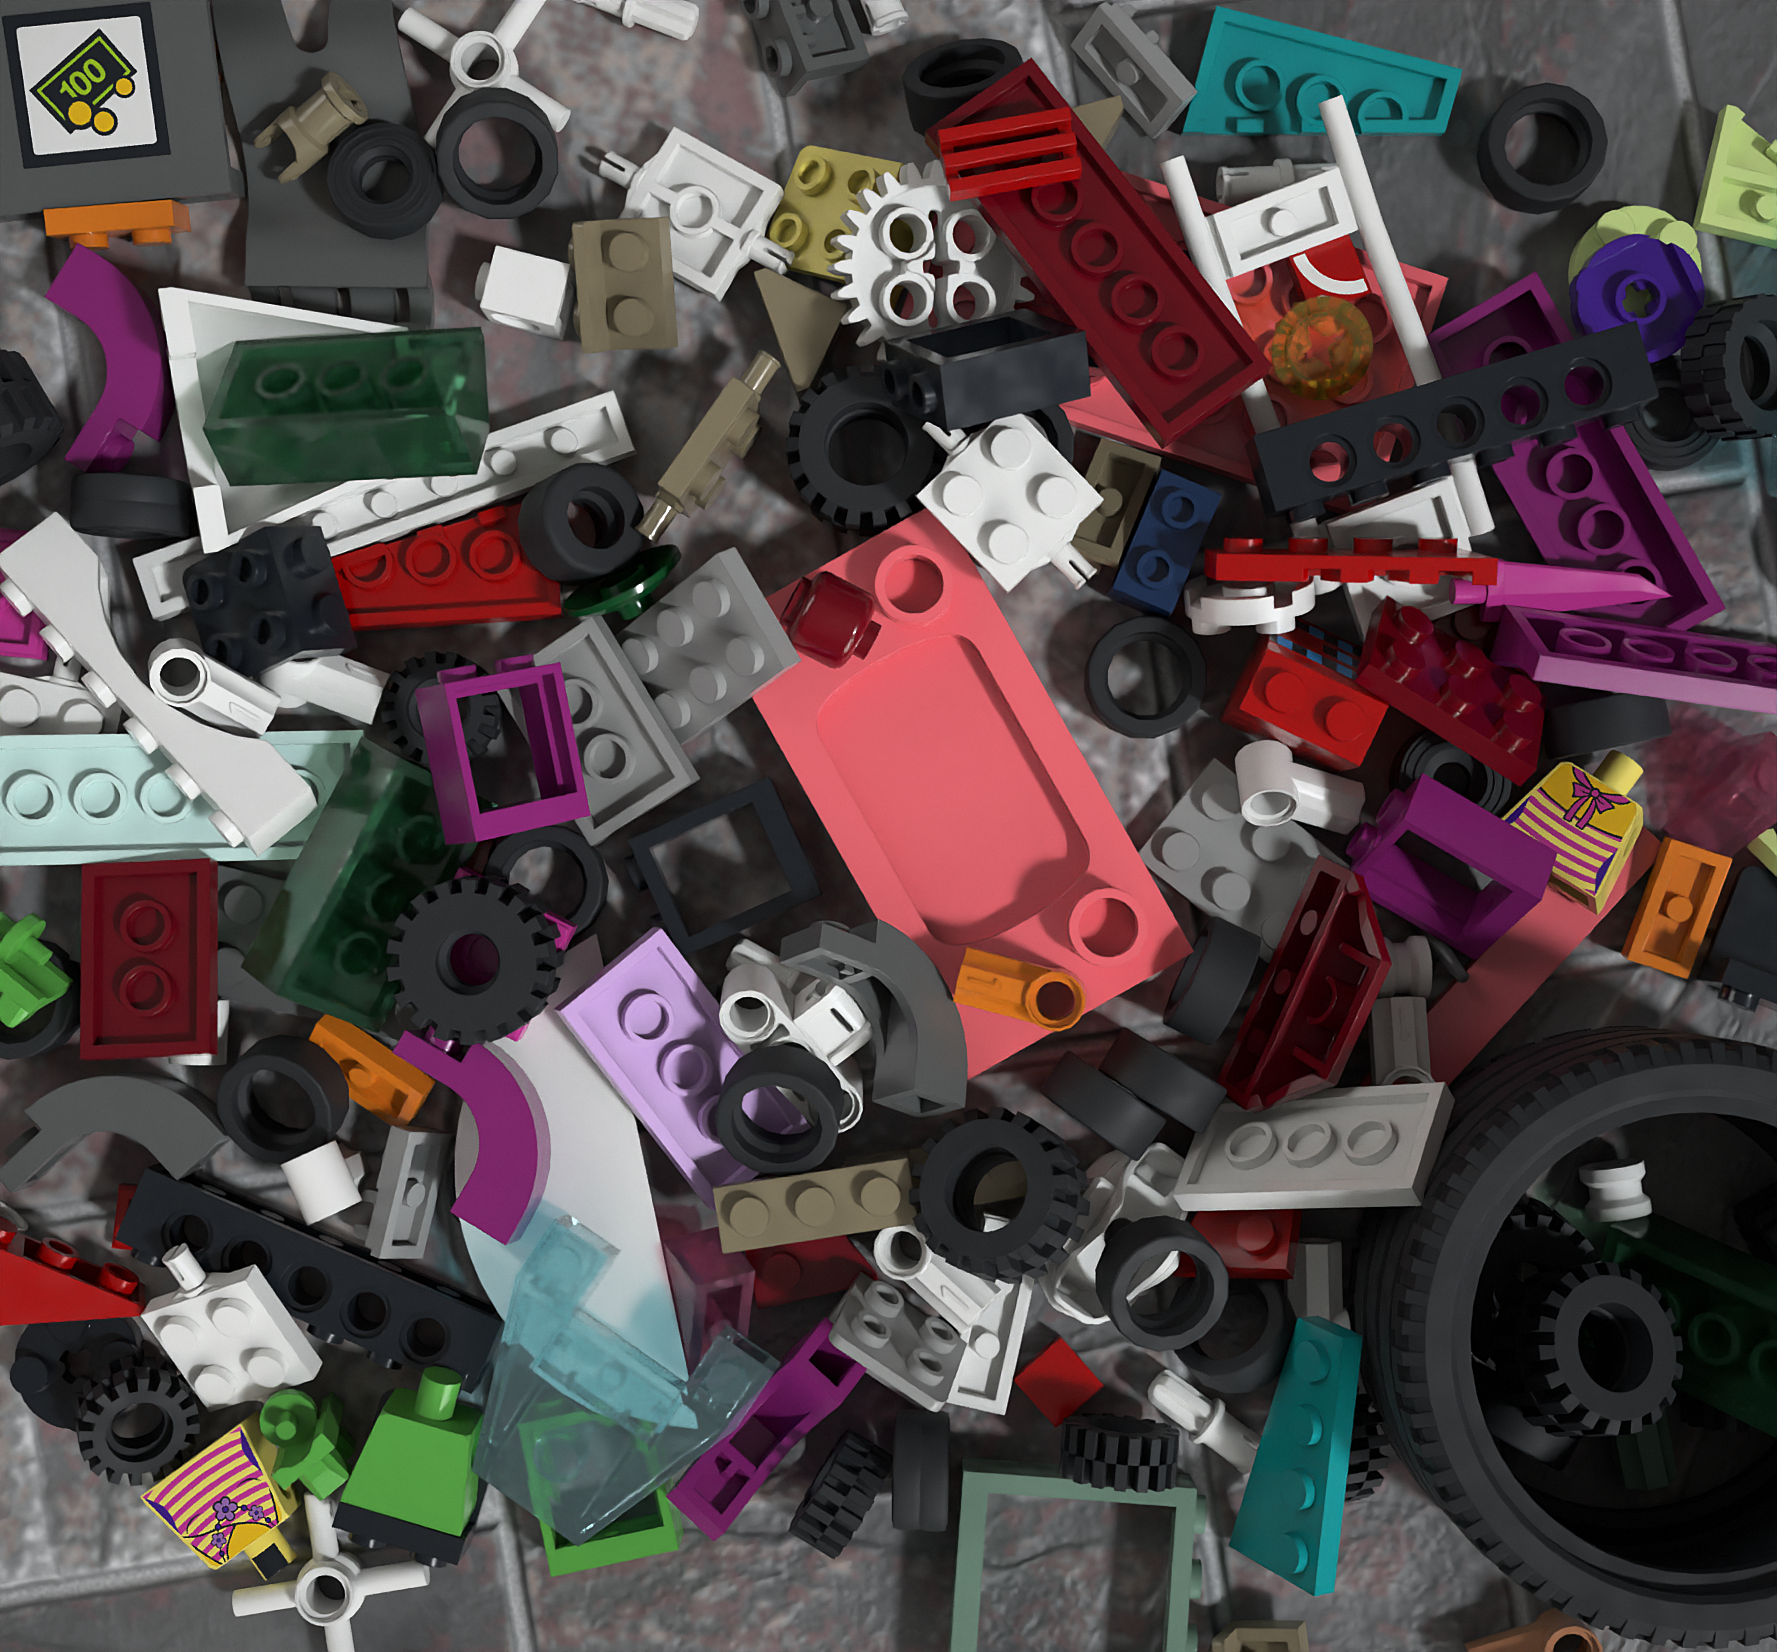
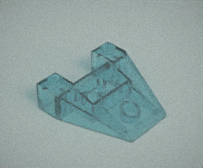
M567 1214L553 1220L516 1275L471 1471L579 1547L736 1430L781 1362L727 1325L718 1334L687 1382L679 1378L582 1310L621 1250Z

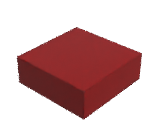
M1060 1334L1013 1376L1014 1382L1055 1428L1063 1423L1065 1417L1072 1415L1104 1386L1099 1377Z

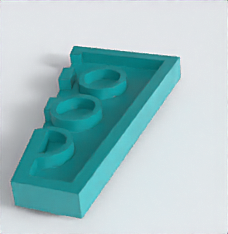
M1216 5L1194 85L1198 92L1189 103L1181 136H1328L1318 104L1343 95L1355 136H1442L1447 128L1463 69Z
M1318 1315L1297 1319L1228 1545L1312 1596L1334 1593L1363 1340V1335Z

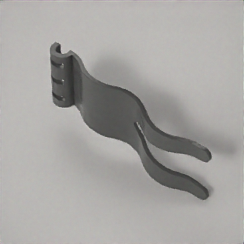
M212 0L218 48L242 143L247 173L249 199L245 286L250 290L252 301L281 306L279 287H287L291 290L293 308L339 316L337 288H348L351 297V318L407 327L410 343H430L433 338L435 320L434 292L428 262L430 222L414 234L394 240L370 238L351 228L332 204L326 181L329 160L344 138L358 128L378 122L401 124L420 134L400 49L392 0H329L328 42L325 48L315 53H307L297 47L281 0ZM333 71L339 74L356 90L367 106L369 118L360 125L352 123L329 143L330 152L297 179L281 184L278 181V177L296 161V150L288 135L284 132L274 142L263 148H256L253 142L289 106L298 108L322 87V77L328 72ZM385 160L378 162L370 167L364 175L362 182L363 192L375 202L395 200L406 190L409 183V172L404 165L396 161ZM395 288H406L408 291L410 304L409 323H397Z

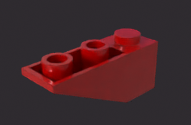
M0 1216V1326L140 1316L146 1308L145 1284L139 1282V1277L128 1268L111 1262H106L103 1266L94 1264L80 1258L78 1251L63 1241L54 1238H43L41 1242L17 1232L18 1228L14 1223Z

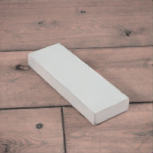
M983 1211L979 1227L983 1232L994 1231L1006 1226L1014 1217ZM1022 1275V1283L1007 1284L996 1279L995 1284L1002 1291L998 1294L995 1301L964 1334H961L958 1330L956 1331L957 1336L965 1341L967 1346L946 1401L947 1403L1005 1415L1034 1278Z

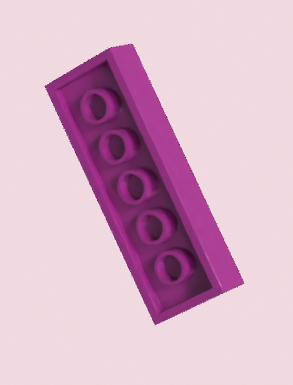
M1536 271L1426 336L1442 379L1574 339ZM1567 375L1564 388L1568 398L1576 404L1587 405L1590 399L1588 385L1580 377ZM1503 394L1501 398V411L1505 418L1515 424H1525L1527 407L1523 400L1513 394ZM1600 421L1576 427L1577 439L1543 450H1539L1537 440H1532L1512 446L1515 457L1490 466L1546 565L1639 574L1673 596L1572 610L1574 615L1686 631L1726 609L1624 426L1602 431Z
M1505 605L1489 660L1499 666L1524 669L1532 680L1777 715V644Z

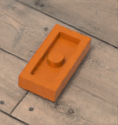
M174 200L43 209L46 236L66 242L69 241L71 251H73L77 243L91 251L109 249L108 238L132 237L133 246H163L172 244L171 233L191 232L188 206Z
M1664 836L1621 956L1627 960L1688 979L1733 859L1726 855Z
M331 1009L316 1023L308 1040L324 1048L340 1065L349 1086V1098L390 1126H410L416 1119L436 1080L393 1054L392 1050Z

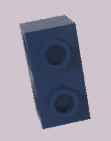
M1162 469L1154 482L1106 598L1149 616L1167 619L1174 610L1222 494Z

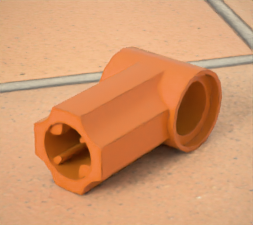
M967 946L957 979L953 1002L1034 1023L1047 1031H1062L1071 1028L1079 1021L1086 1006L1087 993L1079 977L1066 969L1050 968ZM1057 981L1068 985L1075 996L1074 1009L1062 1017H1052L1046 1014L1040 1008L1038 1002V992L1044 984Z

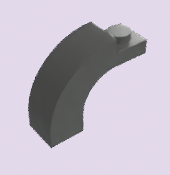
M880 919L852 929L835 921H816L809 928L782 938L779 963L839 986L858 1002L866 1014L873 1030L876 1044V1068L872 1102L920 1119H926L965 1107L968 1059L960 1014L939 970L914 941L894 926Z
M146 1072L105 1074L66 1084L41 1097L25 1110L26 1114L37 1124L41 1131L34 1126L21 1134L7 1147L5 1154L10 1160L0 1168V1182L10 1193L32 1187L86 1137L95 1132L103 1131L123 1134L138 1141L158 1159L176 1180H180L195 1174L231 1138L226 1133L218 1116L217 1104L188 1084L167 1076Z

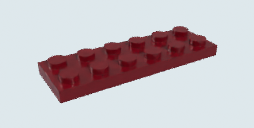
M1031 57L925 131V143L942 164L937 142L938 130L1069 107L1072 118L1071 129L1072 132H1075L1077 141L1076 152L1077 156H1080L1082 164L1080 179L969 198V200L1063 322L1086 331L1087 353L1161 449H1163L1266 376L1272 364ZM1057 133L957 150L954 153L1057 135ZM1059 152L1026 158L1020 162L1010 164H993L959 170L958 172L959 177L963 178L1062 160V155Z

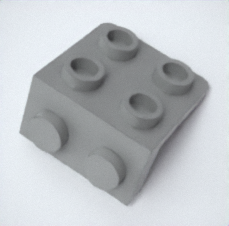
M860 1272L827 1318L833 1323L828 1335L830 1342L837 1349L866 1367L867 1374L919 1409L923 1410L925 1407L930 1411L938 1412L948 1399L967 1343L960 1339L954 1329L943 1320L936 1317H928L905 1302L901 1294L891 1285L883 1281H874Z

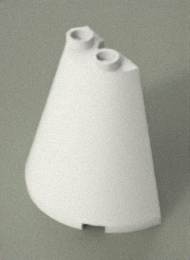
M174 287L158 289L161 319L167 340L166 351L192 500L196 506L197 526L204 553L220 551L263 527L278 525L429 457L427 445L436 444L437 441L434 416L431 406L419 407L415 388V381L426 380L424 353L420 342L410 343L407 327Z

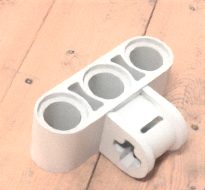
M749 963L732 969L724 980L719 1011L720 1025L726 1035L745 1055L760 1047L777 1046L790 1042L803 1045L807 1048L806 1051L827 1063L840 1080L841 1088L848 1092L843 1095L845 1102L838 1133L852 1128L860 1120L863 1111V1077L861 1068L851 1054L874 1036L870 1022L858 1002L844 989L820 978L816 979L797 995H794L771 970L763 965ZM742 997H754L761 1000L765 1005L758 1009L749 1010L742 1008L735 1001ZM776 1086L813 1126L817 1124L818 1111L807 1098L794 1090Z

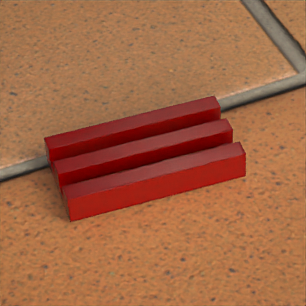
M1069 107L938 130L937 142L950 202L1080 179L1082 164L1080 156L1078 157L1076 152L1077 141L1075 132H1072L1071 129L1072 118ZM1057 133V135L954 153L957 150ZM1059 152L1062 155V160L963 178L959 177L958 172L959 170L993 164H1010L1020 162L1026 158Z

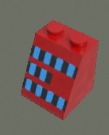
M1296 616L1295 629L1280 634L1259 633L1219 717V721L1261 741H1278L1290 749L1292 756L1330 774H1335L1361 766L1389 707V703L1354 682L1362 647Z

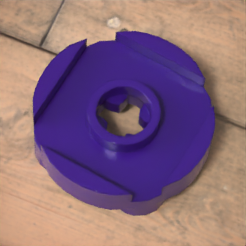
M1632 234L1611 241L1594 252L1585 261L1569 286L1570 312L1573 325L1579 337L1637 320L1649 364L1671 356L1684 347L1686 340L1684 336L1687 328L1692 326L1695 321L1693 317L1704 306L1705 289L1696 263L1684 249L1672 242L1666 244L1659 239L1648 238L1651 235ZM1628 284H1632L1637 292L1647 289L1651 294L1652 300L1644 305L1646 317L1638 318L1634 311L1627 312L1622 301L1626 298L1625 288Z

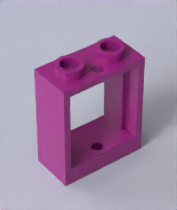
M533 654L494 661L497 674L478 677L476 664L437 671L439 685L414 689L446 845L479 842L591 816L560 662L535 666ZM518 687L540 797L479 810L456 698Z
M1424 773L1404 793L1394 789L1379 810L1376 823L1372 825L1365 821L1355 832L1346 850V855L1353 858L1349 869L1364 877L1370 898L1474 960L1481 956L1542 900L1558 854L1555 850ZM1408 829L1493 880L1479 893H1476L1396 846L1394 843Z

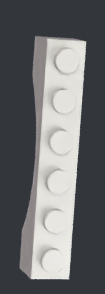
M57 511L0 553V571L5 578V581L0 584V592L21 616L24 617L33 610L44 622L46 627L39 631V634L63 662H67L75 656L85 667L88 673L82 676L81 680L105 708L117 702L127 713L130 719L123 726L147 754L152 753L158 748L173 765L165 772L179 790L190 801L201 795L216 812L208 817L209 821L233 848L243 841L258 857L318 808L311 787L268 741L235 736L200 724L164 703L140 681L125 661L117 644L110 611V579L99 557Z

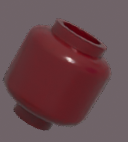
M827 571L817 574L812 581L804 576L800 579L779 620V623L787 627L785 633L795 650L833 669L844 666L852 655L864 660L882 626L871 620L875 610L874 597L869 592Z

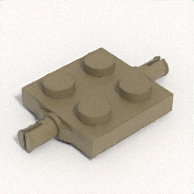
M759 349L758 354L739 380L734 376L731 377L658 482L660 491L658 490L655 494L657 499L639 525L634 528L645 538L657 545L677 513H682L690 519L698 506L706 511L715 502L727 479L720 475L734 454L743 459L754 446L762 432L763 427L757 424L761 417L758 403L761 400L760 394L778 368L780 369L781 364L774 357Z

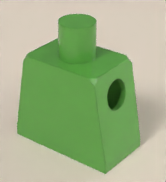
M428 1367L423 1371L418 1391L404 1387L394 1390L371 1431L342 1493L340 1502L455 1536H461L477 1501L484 1417L483 1413L478 1409L456 1403L462 1382V1377L457 1372L445 1367Z

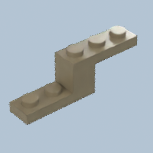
M923 1145L845 1157L843 1166L810 1170L802 1174L772 1176L714 1185L713 1194L722 1253L914 1224L912 1218L918 1213H922V1210L909 1204V1190L919 1189L920 1180L911 1176L914 1163L925 1164L929 1153L921 1149ZM1020 1161L1006 1162L991 1169L982 1178L977 1187L974 1205L1026 1197L1027 1178Z

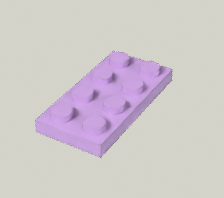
M653 927L555 1007L554 1010L706 1207L716 1211L713 1194L714 1185L751 1180L760 1173L753 1171L731 1156L720 1142L714 1121L725 1076L736 1061L745 1054L726 1035L721 1027L719 1018L720 1005L663 929ZM776 1086L756 1088L743 1097L742 1109L752 1122L767 1131L787 1135L802 1133L811 1128L803 1115Z

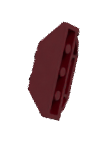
M1318 855L1216 1080L1218 1084L1227 1089L1225 1096L1245 1111L1256 1114L1335 1086L1340 1079L1392 965L1362 875L1321 855Z

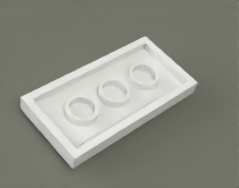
M1445 1082L1329 1088L1254 1114L1245 1111L1225 1096L1204 1132L1195 1133L1172 1196L1182 1211L1421 1206L1424 1200V1191L1437 1159L1455 1099Z

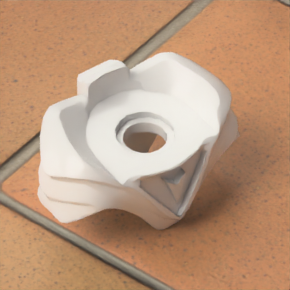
M1156 1142L1147 1148L1139 1161H1134L1121 1151L1114 1150L1101 1155L1086 1170L1085 1173L1087 1174L1090 1188L1080 1190V1196L1090 1201L1089 1216L1078 1215L1075 1224L1085 1231L1079 1243L1069 1238L1063 1246L1070 1256L1061 1265L1051 1260L1046 1262L1045 1266L1048 1274L1038 1278L1048 1301L1056 1310L1075 1317L1086 1324H1100L1110 1320L1099 1301L1095 1285V1269L1106 1246L1104 1232L1110 1223L1118 1218H1124L1133 1223L1141 1218L1166 1215L1185 1221L1188 1211H1182L1172 1196L1185 1162L1182 1156L1165 1144ZM1181 1251L1163 1252L1145 1261L1131 1278L1126 1291L1128 1303L1140 1292L1157 1285L1169 1277L1178 1267Z

